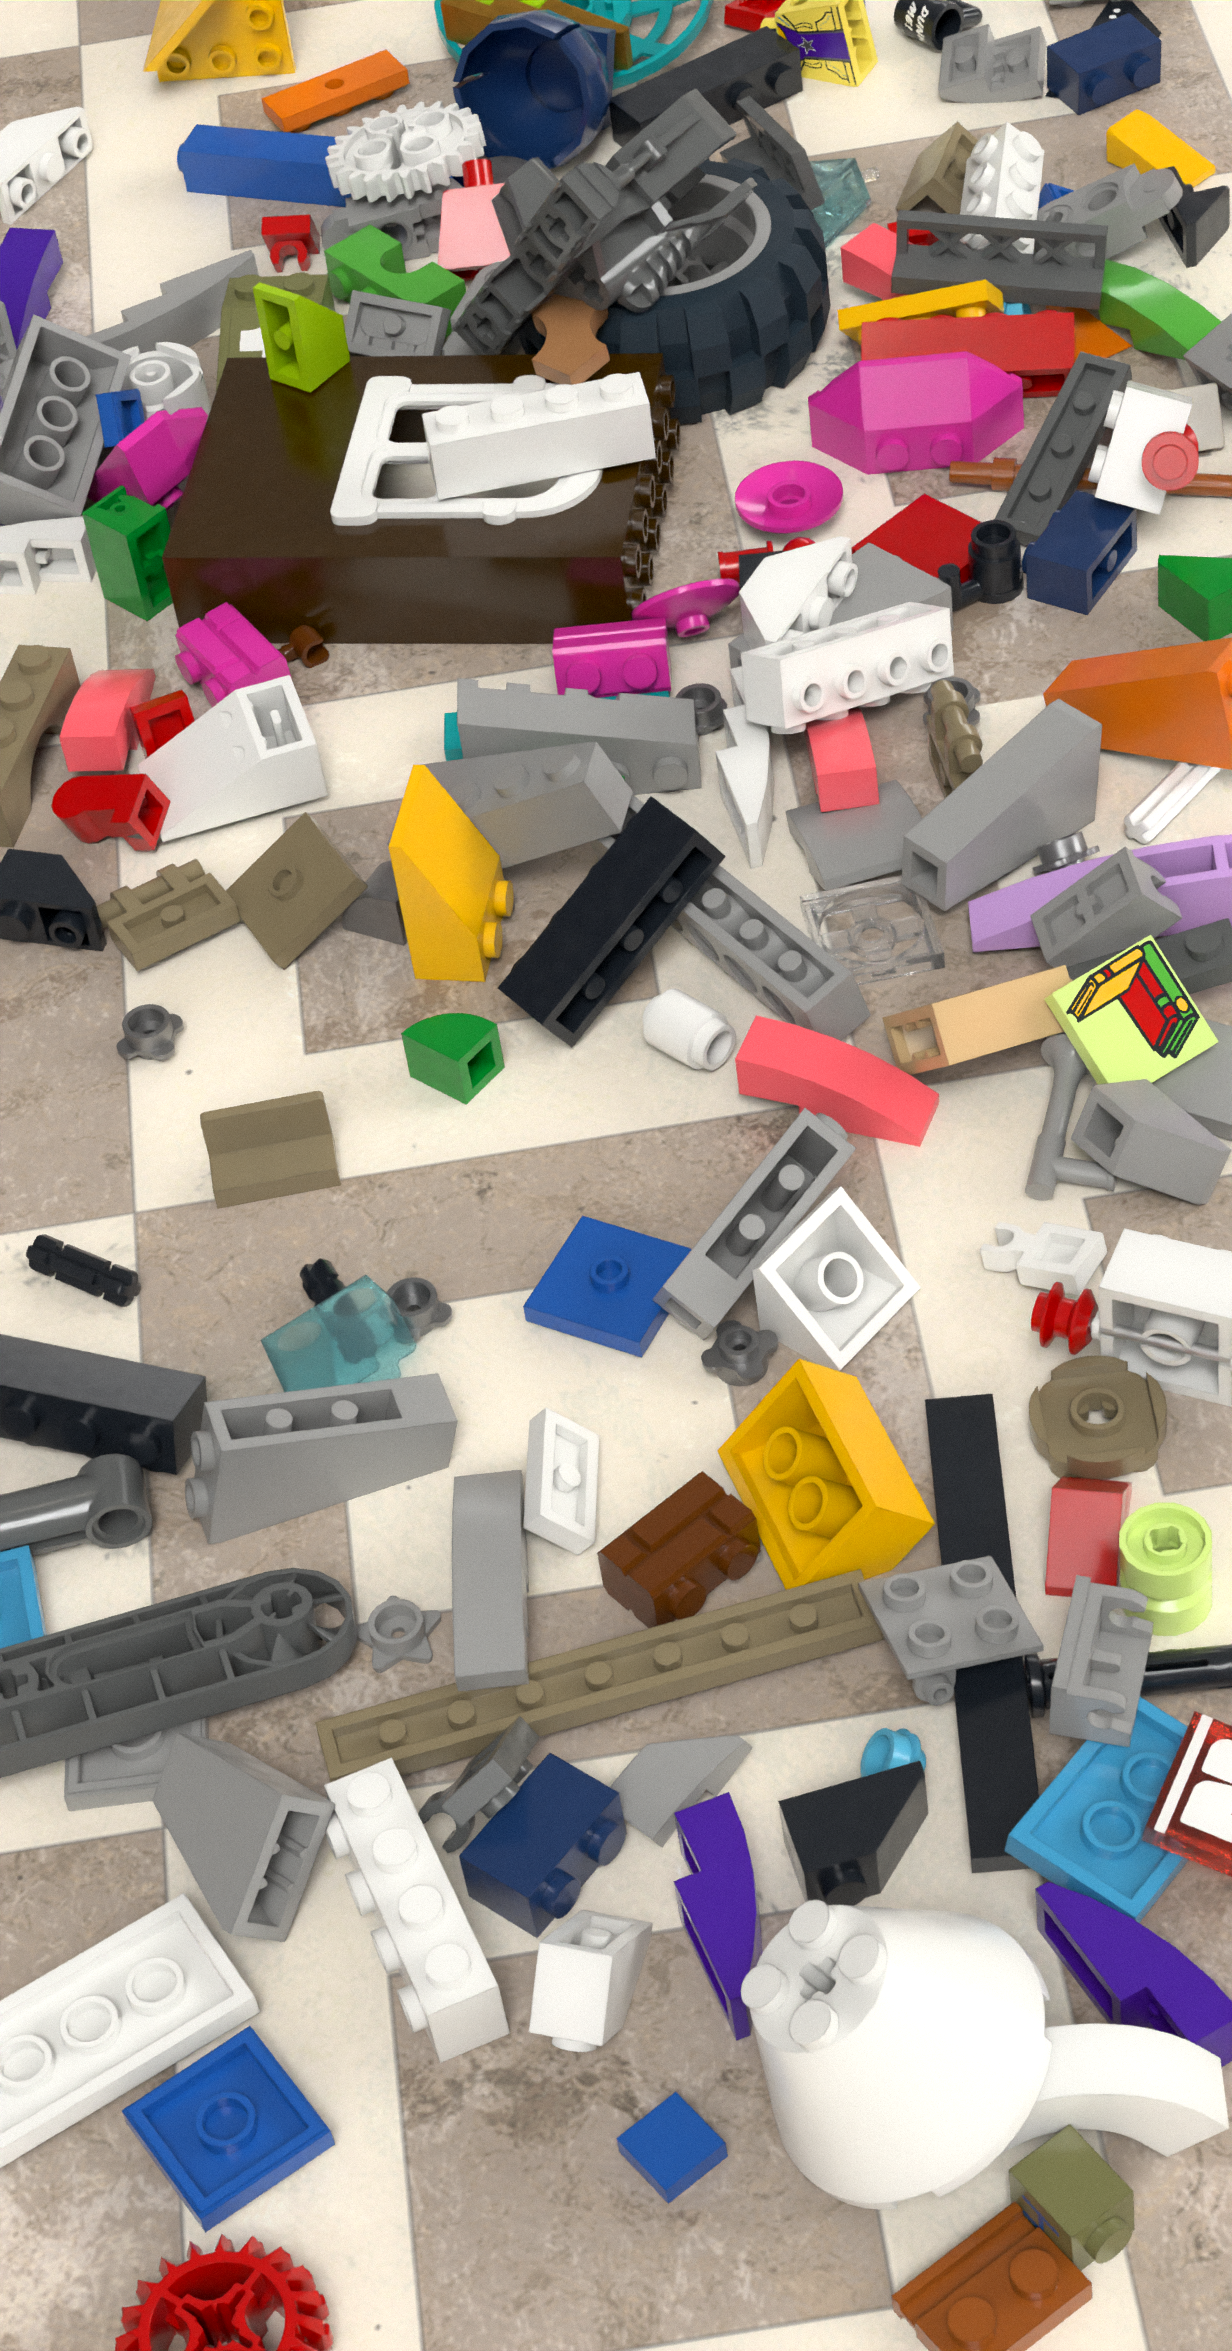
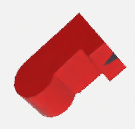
M146 773L78 776L64 782L54 794L51 807L53 813L81 842L94 843L106 836L123 837L135 851L155 850L171 801Z

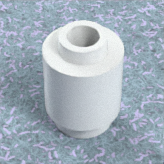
M670 989L654 997L648 1003L643 1014V1034L645 1040L693 1069L705 1068L707 1070H715L727 1060L733 1050L736 1033L734 1028L728 1024L725 1015L679 989Z

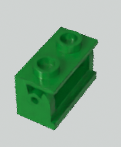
M121 485L85 510L82 515L104 598L148 622L173 603L162 560L171 529L165 507L159 504L154 507L134 496L127 495L125 487Z

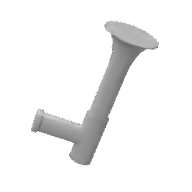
M1066 1033L1051 1035L1042 1042L1040 1051L1043 1059L1054 1068L1053 1087L1042 1132L1037 1139L1025 1192L1029 1197L1039 1201L1050 1200L1054 1195L1057 1180L1107 1188V1191L1114 1192L1117 1176L1110 1174L1098 1162L1063 1157L1066 1145L1065 1136L1076 1090L1082 1077L1091 1073Z

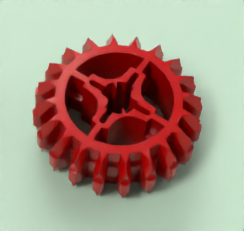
M222 2233L213 2253L203 2254L202 2249L190 2241L187 2250L188 2261L176 2266L173 2262L161 2257L159 2271L162 2280L159 2283L137 2280L136 2294L141 2305L122 2308L121 2323L126 2333L115 2338V2351H168L176 2334L184 2338L186 2343L184 2351H267L262 2341L268 2332L266 2322L272 2313L277 2311L285 2318V2325L276 2351L333 2350V2334L330 2325L325 2323L328 2321L329 2309L324 2295L319 2294L318 2290H315L316 2285L309 2270L305 2269L304 2265L294 2268L290 2254L285 2252L281 2246L266 2255L263 2243L259 2242L254 2236L248 2240L239 2252H235L232 2241L227 2239Z

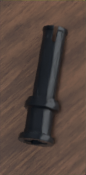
M1232 1644L1149 1652L1140 1697L1232 1688ZM1037 1653L1024 1655L1028 1704L1032 1718L1044 1717L1046 1710L1050 1709L1051 1687L1058 1658L1040 1659Z

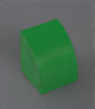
M467 1013L440 1014L421 1020L401 1033L410 1077L465 1105L505 1068L497 1024L483 1017Z

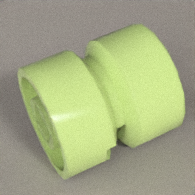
M1153 1503L1137 1509L1126 1518L1119 1531L1120 1587L1138 1591L1145 1595L1148 1601L1145 1612H1132L1127 1609H1123L1126 1617L1135 1616L1154 1622L1153 1634L1157 1636H1177L1192 1631L1206 1620L1212 1608V1531L1204 1517L1192 1508L1177 1503Z

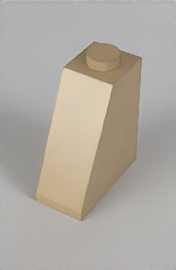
M1066 965L883 1017L896 1067L909 1075L917 1074L1064 1032L1044 999L1073 981L1069 978Z

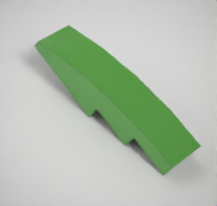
M1106 259L1100 309H1098L1100 320L1103 324L1130 329L1134 349L1185 360L1183 355L1221 323L1217 317L1201 304L1169 283L1135 267Z

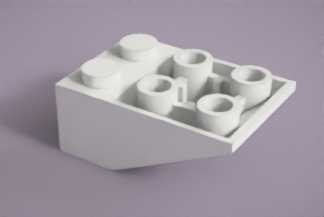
M290 675L234 690L137 765L139 774L146 773L171 801L160 832L162 842L190 836L200 831L236 821L247 820L253 816L328 796L317 743Z

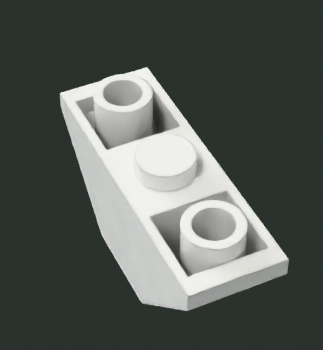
M76 106L12 121L0 131V212L3 223L11 225L94 149L84 108Z
M839 536L768 556L762 560L739 591L744 637L751 650L829 626L833 612L844 597H849L852 594L857 582L858 568L852 562L851 538Z

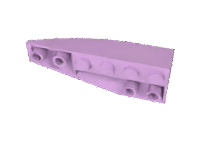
M1232 834L1208 836L1131 850L1135 857L1155 868L1164 877L1166 883L1157 888V891L1176 903L1182 915L1181 920L1157 937L1170 936L1229 918L1232 926ZM1112 855L1087 860L1035 876L968 901L973 952L1041 947L1030 915Z

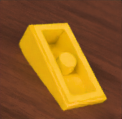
M1134 110L1107 130V161L1120 168H1125L1135 163L1140 174H1143L1154 168L1157 170L1175 166L1183 182L1191 184L1193 188L1215 173V165L1155 118L1141 110Z

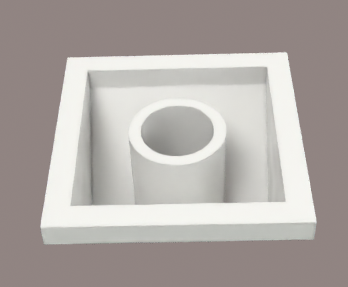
M841 1186L833 1189L752 1270L760 1331H773L778 1338V1342L821 1366L840 1371L921 1288Z

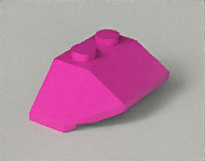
M967 351L858 361L834 378L822 391L817 390L808 397L812 447L867 475L949 468L951 461L979 462L1024 429L1022 378L1013 373L1007 374L996 365Z
M202 407L179 409L172 415L166 410L155 412L115 446L94 473L87 497L97 503L116 488L123 485L127 495L134 496L154 507L159 504L165 507L167 512L183 495L179 485L190 474L208 414Z

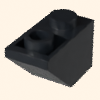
M17 849L7 850L0 863V939L103 952L107 942L95 900L64 857L60 854Z

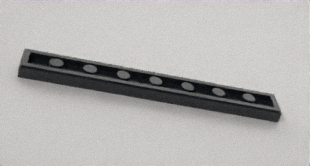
M993 1394L925 1399L941 1566L963 1560L992 1556L1016 1597ZM1022 1655L956 1669L954 1697L972 1873L1031 1869L1004 1851L1009 1833L1039 1798Z

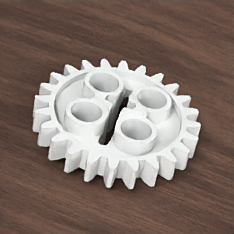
M421 101L413 109H407L402 104L399 105L397 112L390 114L386 110H381L379 117L374 119L362 118L363 126L347 127L348 135L335 137L336 145L328 147L329 156H326L325 159L333 187L339 188L341 195L351 193L353 200L367 195L369 202H374L381 196H386L387 202H392L399 194H405L407 199H411L415 191L423 190L429 194L432 193V186L437 184L448 186L450 185V176L463 177L462 163L484 156L483 146H486V141L477 114L472 115L469 107L459 110L458 103H453L444 108L442 101H437L430 107H425L424 102Z

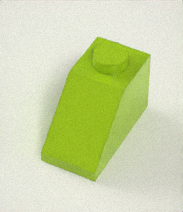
M259 282L252 287L271 380L311 393L350 361L343 315L301 295Z

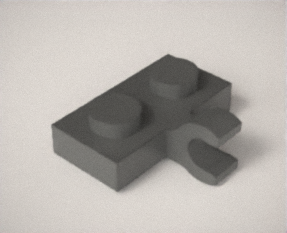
M521 1716L478 1753L450 1787L430 1796L418 1812L423 1824L437 1813H445L453 1818L456 1823V1830L448 1836L442 1846L447 1853L459 1849L466 1842L475 1826V1814L478 1811H481L488 1819L494 1816L515 1796L520 1789L517 1784L533 1768L527 1757L540 1736Z

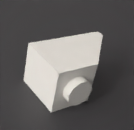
M580 1910L541 1940L538 1947L529 2032L551 2036L552 2044L555 2047L575 2052L593 2051L597 2049V2045L603 2046L623 2028L651 1938L652 1922Z

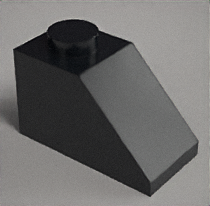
M920 1761L778 1801L784 1843L805 1902L820 1900L827 1905L855 1906L867 1897L881 1894L928 1815L925 1772Z

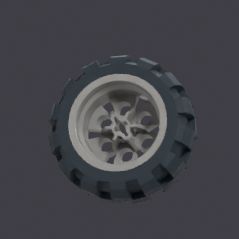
M708 157L700 164V169L706 175L684 198L668 211L673 219L671 222L707 213L750 177L753 178L758 186L725 219L726 222L705 240L699 242L691 255L686 258L681 269L677 270L675 277L668 283L663 294L659 296L658 301L651 308L644 312H633L615 301L607 308L608 318L600 326L595 336L597 340L607 346L609 354L663 353L665 374L674 375L675 404L673 408H670L671 418H678L680 424L702 422V415L723 409L731 415L762 402L764 391L771 386L784 388L804 369L810 353L815 352L825 330L831 307L824 235L814 219V214L802 196L783 178L770 180L762 166L736 158L731 159L727 163L710 161ZM533 318L527 321L519 331L520 343L525 354H537L543 347L546 337L537 332Z

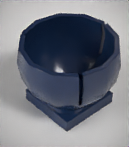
M549 9L497 16L463 47L453 82H458L453 87V93L459 110L469 107L472 115L477 114L486 141V146H483L484 156L488 158L511 156L526 161L538 157L548 169H553L568 164L595 139L601 130L611 126L609 104L613 88L615 29L580 24ZM481 73L475 77L464 80L468 76Z

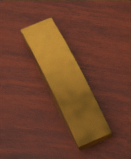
M442 0L440 2L447 40L465 46L499 15L549 9L580 24L615 29L613 69L628 70L633 65L628 26L559 0H547L540 8L517 0H494L490 5L476 0Z

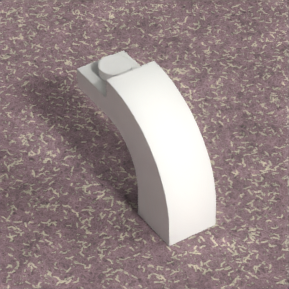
M1072 2024L1045 2028V2037L1052 2042V2048L1044 2083L1028 2118L1003 2152L1033 2138L1060 2132L1070 2124L1075 2130H1102L1122 2134L1169 2157L1229 2129L1221 2060L1216 2055L1186 2039L1148 2028L1118 2024Z

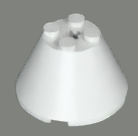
M820 1900L807 1901L793 1912L789 1923L770 1941L758 1960L756 1967L746 1975L742 1982L741 1997L744 2004L750 2008L775 2122L782 2144L796 2167L813 2184L833 2198L850 2205L878 2210L897 2209V2201L910 2199L930 2191L941 2197L967 2183L989 2166L1016 2136L1028 2118L1046 2077L1052 2042L1045 2037L1044 2002L1049 2001L1050 1998L1043 1977L1031 1956L1017 1941L998 1926L970 1914L951 1911L827 1905Z

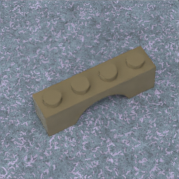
M18 645L0 681V847L14 848L32 810L31 771L35 750L43 733L60 735L69 707L81 687L71 648Z

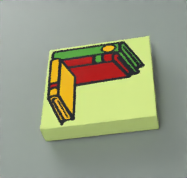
M1152 935L1132 945L1044 999L1097 1084L1147 1079L1153 1083L1219 1042Z

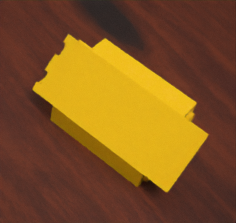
M161 0L143 72L157 71L159 82L295 73L296 66L283 0Z

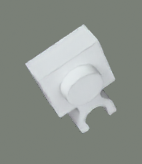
M998 1222L995 1231L999 1246L983 1244L980 1248L985 1269L998 1272L1017 1270L1020 1284L1051 1290L1055 1282H1062L1065 1293L1080 1295L1107 1254L1102 1232L1047 1222L1042 1224L1036 1235L1025 1233L1017 1225Z

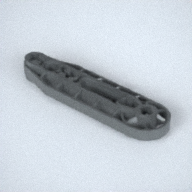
M300 1568L280 1569L263 1572L0 1648V1778L304 1689L331 1677L349 1660L357 1643L356 1623L351 1596L339 1581L320 1571ZM326 1603L338 1609L345 1619L342 1625L335 1628L317 1626L314 1609L320 1604ZM324 1639L328 1643L321 1648L320 1641Z

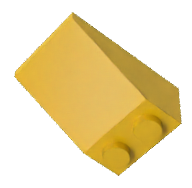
M413 765L388 848L415 979L485 982L491 958H499L503 941L501 921L503 916H510L512 913L514 900L513 884L511 881L504 880L498 853L425 765Z

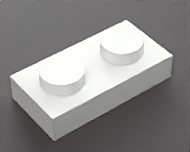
M548 1408L543 1409L529 1421L523 1528L579 1555L595 1543L599 1435Z

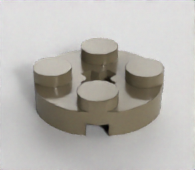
M1085 1356L1069 1360L1051 1371V1380L1043 1385L1040 1391H1038L1037 1386L1030 1397L1029 1426L1031 1439L1039 1454L1049 1461L1051 1472L1058 1478L1067 1476L1108 1479L1131 1472L1146 1471L1153 1467L1158 1460V1449L1166 1436L1167 1405L1164 1392L1157 1380L1146 1372L1145 1380L1139 1374L1128 1371V1362L1111 1356ZM1102 1410L1105 1418H1113L1111 1421L1103 1424L1086 1422L1089 1419V1411Z

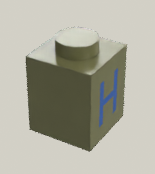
M1070 2124L1008 2170L1011 2204L1015 2201L1023 2209V2216L1035 2228L1039 2226L1080 2271L1094 2261L1098 2264L1110 2261L1124 2249L1131 2239L1132 2232L1135 2230L1133 2190Z

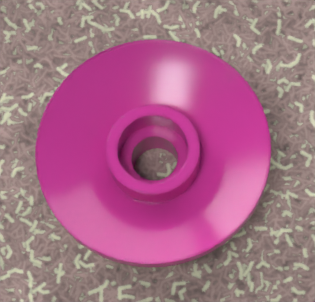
M782 461L761 467L746 476L739 484L735 493L736 510L742 520L756 529L772 533H796L815 528L832 518L843 502V486L839 477L830 469L807 461Z
M711 579L676 587L639 604L631 613L632 619L643 620L666 617L667 628H676L679 637L694 636L710 628L708 618L717 614L739 596L740 586L736 580Z

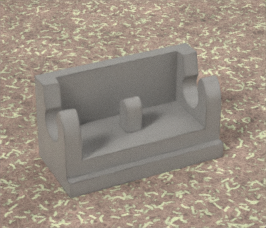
M1123 847L1030 915L1046 963L1055 968L1063 965L1069 967L1127 949L1149 935H1152L1153 938L1157 937L1181 920L1182 915L1178 905L1157 891V888L1166 883L1164 877L1155 868L1135 857L1130 849Z
M1076 1575L1051 1687L1049 1734L1130 1747L1154 1622L1135 1616H1121L1113 1610L1123 1608L1132 1612H1145L1148 1601L1145 1595L1129 1588L1092 1583L1091 1577Z

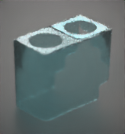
M364 1275L317 1306L312 1307L261 1339V1343L284 1392L400 1378L399 1361L413 1353L417 1347L393 1298L367 1275Z

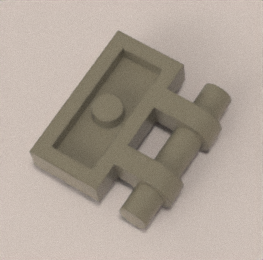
M940 680L931 687L930 692L933 697L930 707L931 714L926 715L929 760L945 799L983 764L980 754L983 744L977 729L967 722L969 709L964 696L960 692L955 691L950 681Z
M197 859L179 867L173 863L156 871V878L133 889H130L128 886L121 887L110 893V900L97 905L102 928L108 927L112 941L136 971L142 970L241 922L237 904L211 873L205 875Z

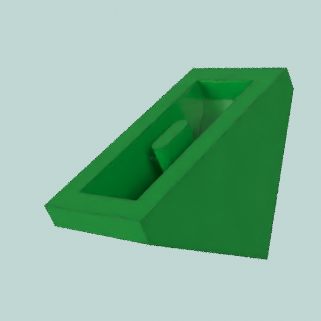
M1159 555L1158 606L1203 641L1218 640L1232 633V558Z

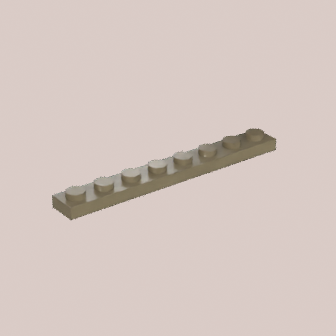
M861 1569L528 1662L529 1684L458 1691L457 1684L453 1683L315 1722L330 1782L389 1758L393 1759L400 1776L477 1755L519 1716L541 1737L883 1640V1634L858 1589V1583L865 1582Z

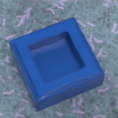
M138 389L96 394L105 448L116 446L145 422L140 391Z
M674 2092L616 2138L620 2154L668 2204L728 2157L724 2140L677 2092Z

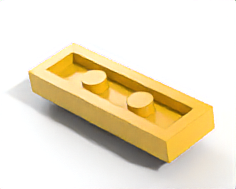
M984 279L839 309V330L861 345L862 322L878 321L886 317L916 320L930 319L937 315H950L959 318L980 317L992 312L1004 313L1003 292Z

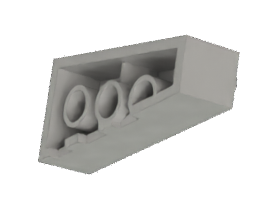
M457 678V726L463 759L596 741L620 775L625 776V781L633 791V795L702 788L694 699L619 693L616 699L612 700L595 698L589 695L588 690L565 688L564 695L530 692L529 684L507 683L506 690L478 688V680Z
M596 741L421 764L429 769L498 853L502 869L620 833L633 793ZM393 826L392 832H391V834H390V837H389V840H388V843H387L388 846H389V843H390V840H391V836H392V833H393V830H394V826Z

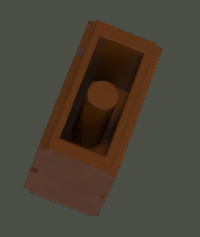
M702 1471L610 1542L597 1555L603 1587L607 1593L628 1611L631 1609L635 1617L644 1625L652 1628L674 1622L676 1619L681 1620L696 1615L702 1608L707 1594L727 1578L737 1580L750 1571L761 1549L757 1520L752 1510L732 1494L727 1495L721 1485Z

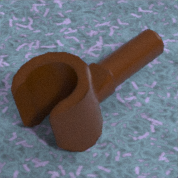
M307 625L298 626L291 633L289 644L277 649L286 658L287 662L299 657L303 664L309 668L326 662L330 656L329 651L321 643L323 638L313 627Z

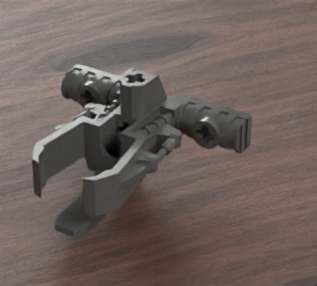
M695 88L681 96L617 151L605 166L596 162H583L558 180L538 157L530 159L506 179L505 184L499 191L500 193L491 200L510 256L492 272L454 324L452 331H456L477 355H502L525 323L532 318L531 314L554 294L582 300L589 307L596 310H605L615 301L633 312H644L651 308L658 301L659 296L663 294L668 283L675 277L677 270L681 269L686 258L691 255L699 242L705 240L726 222L725 219L758 186L753 178L750 177L707 213L671 222L673 219L668 211L684 198L706 175L699 165L715 151L719 150L729 141L734 140L737 133Z

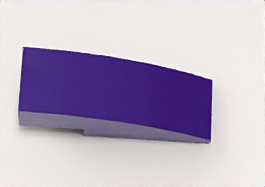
M9 228L0 245V301L5 304L16 350L33 315L46 319L51 310L47 291L63 265L55 230Z
M727 1792L674 1813L681 1855L691 1875L675 1880L674 1886L681 1923L734 2037L738 2041L750 2036L753 2027L750 2008L744 2004L741 1997L742 1982L746 1975L756 1967L763 1951L760 1910L752 1862L744 1828L730 1793Z
M1050 1882L1035 1888L1037 1930L1108 2024L1148 2027L1149 2029L1169 2033L1186 2039L1216 2055L1221 2060V2067L1232 2062V2001L1205 1972L1176 1947L1136 1920L1091 1897Z

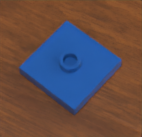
M582 1215L523 1305L525 1319L527 1322L642 1358L669 1315L666 1310L652 1299L692 1249Z
M248 2026L122 2110L128 2127L205 2233L335 2145L331 2130L251 2026Z

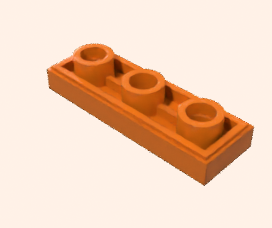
M383 50L261 99L264 113L283 132L299 133L307 130L311 123L329 116L345 115L354 106L369 100L388 98L394 93V90L405 87L410 83L407 69L388 50Z

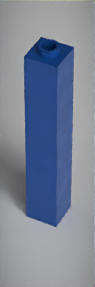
M196 124L185 142L178 149L177 165L179 170L183 172L187 192L346 207L345 199L352 197L351 193L341 195L339 188H334L325 159L326 156H329L328 147L336 145L335 137ZM450 176V178L456 180L464 188L463 177Z

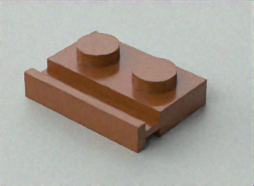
M1014 2201L893 2294L892 2304L896 2315L900 2319L904 2318L916 2331V2337L929 2351H1026L1093 2297L1092 2283L1039 2226L1035 2228L1023 2216V2209Z

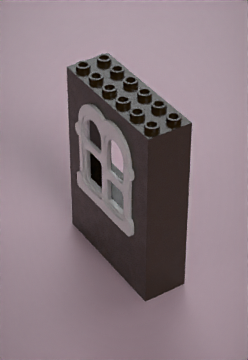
M663 353L609 354L610 361L585 381L603 379L611 374L640 372L650 403L656 458L560 476L556 484L548 491L533 497L463 498L457 496L441 500L438 499L437 492L430 498L380 499L374 497L382 465L430 464L422 419L423 413L438 411L450 405L464 406L490 401L502 395H521L547 390L552 386L559 385L535 373L532 358L537 354L350 356V361L311 393L271 380L266 357L227 358L162 556L178 626L181 627L198 617L201 620L205 619V613L225 602L229 605L232 604L270 643L289 644V638L293 630L302 625L313 627L323 638L322 644H553L554 628L633 621L632 611L639 604L647 600L644 586H652L654 560L651 551H659L661 527L658 517H666L668 499L665 484L673 483L674 457L672 451H679L681 440L680 421L678 418H671L670 408H673L675 404L674 375L665 374Z

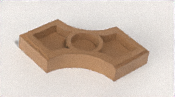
M554 294L538 307L531 315L537 332L546 337V340L541 350L532 358L535 373L557 384L573 385L585 382L608 363L610 357L607 346L595 338L598 329L608 318V309L596 310L589 307L582 300Z

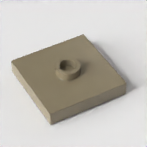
M305 812L226 892L237 904L241 919L272 961L285 969L368 886L320 824Z

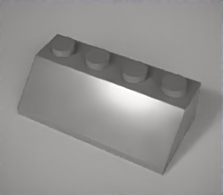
M33 315L16 351L0 399L1 524L12 525L37 520L81 516L104 444L96 394L121 390L131 355Z

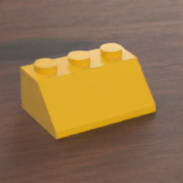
M798 1359L717 1450L743 1504L751 1509L756 1517L758 1534L786 1590L861 1569L864 1580L891 1571L935 1525L932 1516L856 1376Z

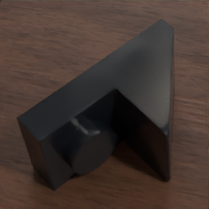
M1175 166L1162 168L1172 170L1183 192L1180 201L1169 210V213L1158 219L1186 268L1197 266L1229 228L1230 189L1227 185L1194 192L1191 184L1183 182Z

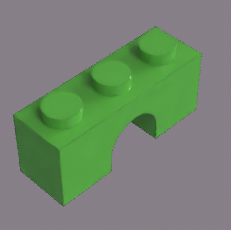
M371 224L324 250L332 293L338 299H343L349 304L352 291L355 290L443 307L451 310V318L466 293L465 281L433 261L416 271L406 273L401 242ZM450 319L445 338L450 336V334L452 333Z

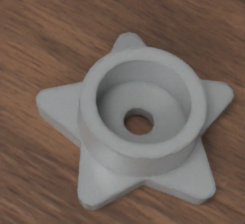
M390 1596L387 1601L378 1605L371 1612L368 1622L356 1626L357 1640L373 1649L372 1667L374 1671L383 1673L402 1660L423 1664L430 1663L432 1661V1651L427 1638L440 1624L441 1613L438 1610L421 1611L413 1602L399 1599L397 1596ZM397 1631H402L405 1633L404 1636L400 1638L392 1637L393 1634Z

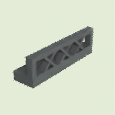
M750 95L737 101L736 103L750 137L721 151L720 155L723 162L727 163L731 159L736 158L762 166L770 180L783 178L802 196L810 210L825 204L805 149Z
M899 210L897 216L896 257L891 277V293L912 295L986 279L1003 292V302L1100 309L1105 277L1108 226ZM909 229L929 230L939 240L931 246L909 244ZM967 234H981L991 244L983 250L969 249L960 239ZM1019 238H1032L1043 248L1035 254L1021 253L1012 243ZM1072 242L1095 243L1094 259L1073 257L1064 248Z

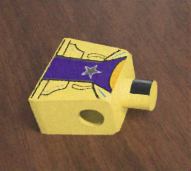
M786 0L775 12V18L763 19L760 29L765 26L769 27L799 48L802 78L858 87L878 63L864 0Z

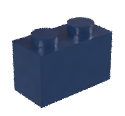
M1130 13L1047 46V88L1078 116L1160 83L1161 40Z
M1076 490L1063 508L1057 509L1053 513L1048 527L1037 541L1030 542L1024 552L1022 572L1027 577V598L1088 616L1137 552V509L1096 498L1093 494Z
M549 1753L521 1784L515 1796L492 1817L459 1855L469 1897L538 1938L554 1918L560 1919L568 1914L579 1897L581 1887L600 1865L606 1866L611 1863L620 1852L627 1832L619 1792L556 1755Z

